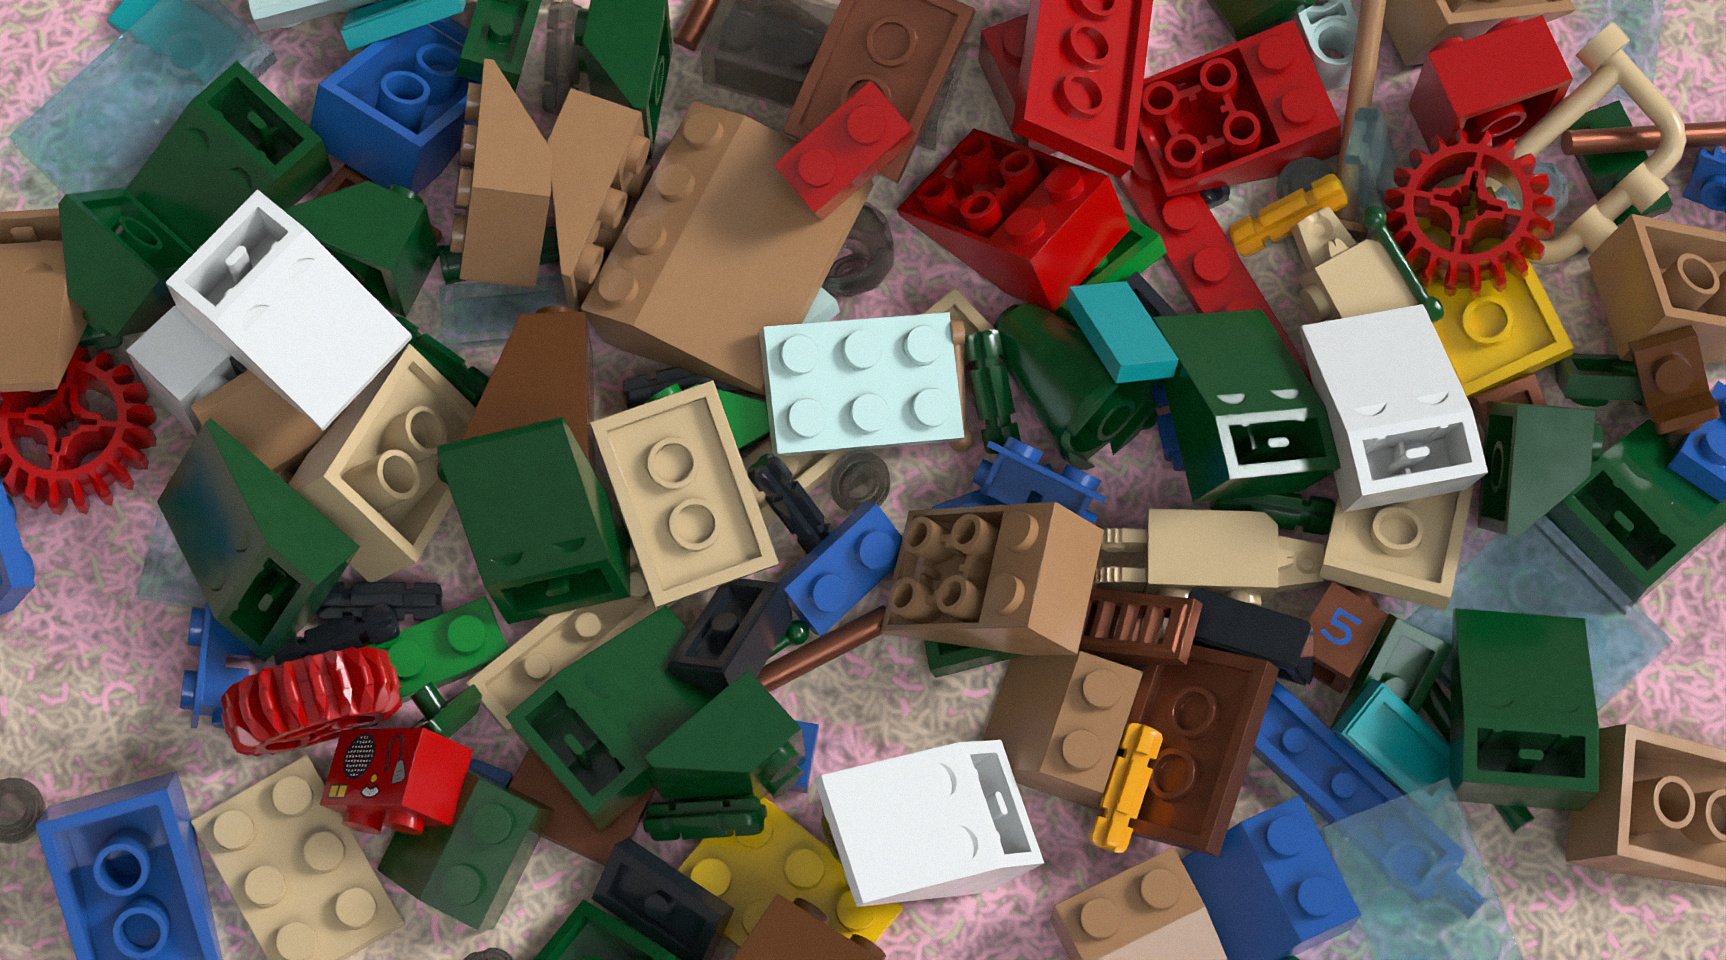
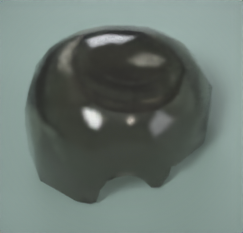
M870 202L864 203L840 249H850L853 254L835 261L821 286L833 297L852 298L878 288L894 265L895 245L885 215ZM856 267V268L851 269V270H849V271H847V272H844V271H845L846 269H848V268Z

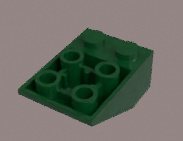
M236 61L189 102L126 190L196 252L257 189L283 210L298 203L327 177L333 169L323 140L243 65Z
M1262 309L1152 317V320L1179 359L1174 377L1163 378V383L1193 503L1302 492L1341 468L1326 406Z
M564 417L535 422L437 446V455L483 585L507 624L630 597L629 534Z
M211 418L202 426L157 500L215 620L264 662L310 622L360 548L358 544Z
M1649 419L1602 453L1597 462H1592L1590 476L1540 518L1628 611L1726 526V498L1720 503L1667 467L1685 434H1657Z
M666 605L556 673L505 716L518 737L600 831L653 787L644 757L715 698V696L670 673L667 665L690 631Z
M1454 608L1452 616L1453 647L1451 662L1448 801L1582 811L1599 793V723L1585 618Z

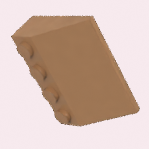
M692 101L580 310L585 312L586 318L601 339L611 346L765 396L759 330L764 326L803 323L874 186L872 180L870 179L822 221L774 166L779 159L799 142L745 115Z

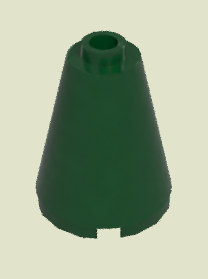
M1034 302L1012 305L1005 309L996 319L993 327L1000 334L1004 353L999 355L998 358L1002 364L1006 363L1007 372L1062 458L1071 466L1081 470L1096 467L1088 460L1090 457L1095 455L1109 442L1112 453L1115 455L1141 432L1154 414L1158 404L1150 398L1154 385L1163 390V379L1115 383L1083 331L1076 324Z

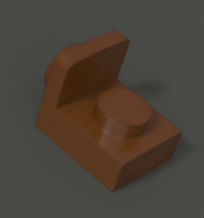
M1692 325L1628 343L1643 408L1657 434L1690 433L1699 429L1704 422L1720 417L1718 404L1709 390L1698 336Z

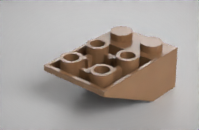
M484 58L481 84L471 82L468 84L464 120L476 121L475 126L465 124L464 129H462L458 166L470 167V169L460 167V171H458L454 208L466 210V215L454 214L450 252L462 253L459 279L535 288L551 195L553 151L496 62L492 59Z
M571 88L547 144L553 151L551 183L561 274L567 305L574 312H582L580 308L629 219L625 217L631 200L632 198L640 199L653 175L654 167L647 160L650 139L644 136L642 112Z
M59 208L0 212V392L54 390L58 388L88 323L82 314L84 309L68 295Z
M1057 502L909 510L881 632L894 636L1021 655H1077L1104 530Z

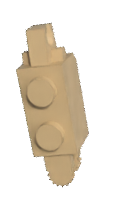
M1330 207L1309 215L1291 227L1307 271L1298 277L1303 287L1300 290V298L1305 310L1315 322L1319 323L1417 305L1409 287L1383 244L1371 239H1366L1357 244Z
M1149 508L1143 523V529H1102L1104 533L1100 550L1107 552H1143V568L1108 566L1096 569L1094 575V587H1098V589L1143 591V594L1188 598L1193 588H1200L1261 607V601H1271L1276 592L1321 587L1324 579L1318 576L1325 550L1322 543L1278 536V524L1266 512Z

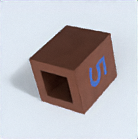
M1332 581L1308 619L1314 632L1313 677L1340 694L1355 673L1388 617L1387 613L1378 609L1379 603L1366 591L1353 586L1343 588Z

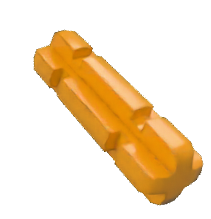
M1327 174L1311 183L1313 189L1306 192L1304 188H1301L1258 210L1260 217L1254 219L1249 215L1232 224L1229 228L1230 237L1237 251L1243 257H1250L1267 248L1264 242L1271 239L1273 243H1277L1292 235L1291 227L1309 215L1326 207H1330L1334 213L1346 207L1348 196L1341 181L1335 174Z
M1129 723L1125 727L1119 748L1124 750L1123 757H1115L1099 805L1105 811L1103 817H1095L1089 835L1090 843L1102 850L1122 854L1127 850L1133 828L1128 827L1130 819H1137L1153 771L1147 765L1149 759H1157L1163 740L1162 734L1152 727L1139 723Z

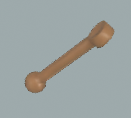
M955 320L950 322V326L952 329V344L954 345L964 438L959 441L950 442V445L954 450L964 452L971 448L974 437L972 432L967 429L963 355L965 327L962 320Z

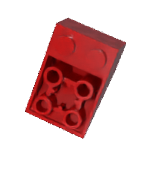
M1294 19L1147 77L1143 82L1138 131L1167 197L1219 188L1225 185L1230 186L1274 178L1333 157L1340 152L1341 123Z
M975 128L958 143L950 154L896 209L899 216L1006 294L1025 302H1034L1053 313L1067 298L1069 287L1079 286L1131 229L1109 175Z

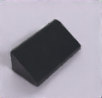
M741 578L719 586L667 665L670 673L715 697L748 669L757 678L793 618L782 584Z
M1193 588L1190 591L1188 598L1196 599L1203 604L1192 645L1266 660L1279 669L1277 678L1303 686L1311 684L1313 679L1314 632L1312 625L1308 621L1200 588Z

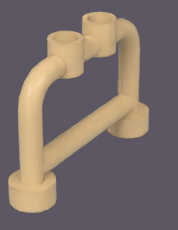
M1614 22L1599 32L1575 55L1592 75L1515 141L1516 153L1513 160L1529 153L1536 157L1618 84L1657 126L1661 137L1659 147L1559 236L1552 240H1540L1545 247L1544 256L1540 261L1529 259L1530 263L1542 266L1561 263L1575 255L1583 247L1592 254L1618 228L1613 221L1631 205L1641 214L1669 190V187L1661 179L1671 172L1682 158L1686 144L1684 122L1672 104L1623 52L1622 49L1630 42V39ZM1465 174L1449 177L1436 185L1438 188H1451L1461 182ZM1487 177L1486 188L1491 186L1494 193L1503 186L1500 182Z

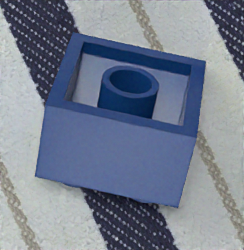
M1301 795L1250 817L1227 830L1219 858L1194 851L1181 859L1207 909L1228 960H1283L1289 956H1295L1351 930L1362 915Z

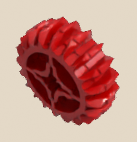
M1460 128L1455 135V145L1449 147L1446 146L1440 136L1435 134L1434 138L1431 139L1432 155L1430 156L1419 149L1413 148L1409 153V161L1413 169L1397 166L1393 172V181L1398 187L1385 190L1384 204L1392 209L1386 212L1387 221L1385 225L1389 231L1394 232L1392 236L1402 253H1404L1413 271L1423 267L1420 275L1421 284L1425 288H1429L1439 277L1444 278V293L1451 297L1457 292L1458 282L1469 283V293L1471 297L1476 299L1481 295L1482 281L1490 280L1493 288L1498 292L1505 290V271L1510 272L1515 277L1524 279L1528 275V265L1524 258L1540 261L1545 252V247L1540 242V239L1552 237L1554 223L1546 217L1555 212V199L1543 194L1549 188V178L1546 173L1532 174L1536 167V158L1532 153L1522 155L1513 160L1516 153V142L1510 138L1503 142L1498 149L1493 148L1492 133L1487 129L1479 136L1478 144L1468 143L1466 131ZM1465 174L1462 181L1451 188L1434 187L1449 177ZM1487 177L1503 184L1514 195L1521 210L1507 208V201L1492 197L1486 190ZM1476 192L1478 214L1474 212V220L1467 221L1464 234L1461 235L1459 212L1463 215L1462 207L1470 206L1472 194ZM1415 217L1430 219V225L1444 229L1450 235L1451 245L1449 251L1431 242L1421 231ZM1505 234L1510 235L1504 242L1490 250L1471 254L1474 246L1487 238L1503 240Z
M77 345L57 389L39 392H0V476L4 478L3 486L8 494L15 497L23 494V500L27 506L35 510L47 501L51 512L61 516L68 505V498L72 499L79 513L86 515L90 508L88 496L96 493L105 505L112 506L113 494L108 487L115 481L122 488L133 490L134 481L126 469L130 466L137 470H148L149 460L140 449L156 446L157 437L153 430L147 427L156 422L157 416L153 407L145 404L150 396L143 383H133L135 375L128 365L122 363L114 367L115 362L111 355L103 350L91 360L87 349ZM87 389L102 393L116 403L117 421L105 420L101 413L89 412L90 404L86 399ZM57 393L49 404L36 407L44 399ZM76 419L80 425L76 431L69 428L71 435L61 439L58 434L59 429L63 427L68 430L66 424ZM21 437L33 438L36 444L48 446L47 455L51 459L50 470L39 468L23 458ZM103 450L95 459L80 466L82 460L88 454Z
M369 646L358 649L349 647L340 651L330 650L318 655H307L294 661H285L276 667L262 669L258 674L245 676L241 682L233 683L220 697L224 712L221 714L225 732L231 738L233 748L236 749L237 753L257 757L265 754L275 755L339 738L341 730L365 729L377 726L381 721L388 720L402 706L399 694L401 686L395 666L391 665L387 651Z

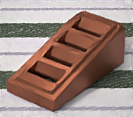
M1091 589L1078 651L1121 665H1187L1203 604L1192 598ZM1164 618H1169L1163 643L1158 644Z

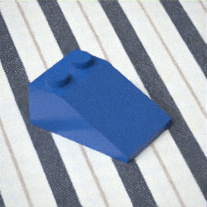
M450 17L429 23L431 26L426 24L373 42L318 84L310 128L323 140L327 153L386 189L389 185L396 184L418 194L441 175L460 150L464 125L475 126L476 121L464 120L469 82L481 83L456 75L463 49L462 45L465 43L469 29Z
M177 771L50 805L35 824L77 960H223L197 836L191 823V815Z

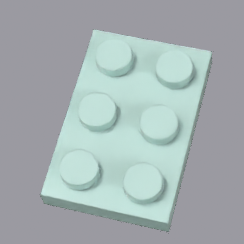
M950 312L762 327L759 330L772 454L775 457L955 442L963 439L964 430L954 345L952 344Z

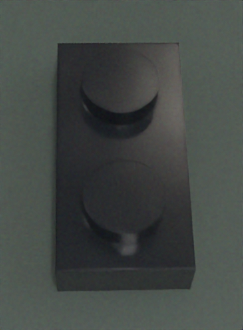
M629 837L614 845L591 898L681 960H711L735 909Z

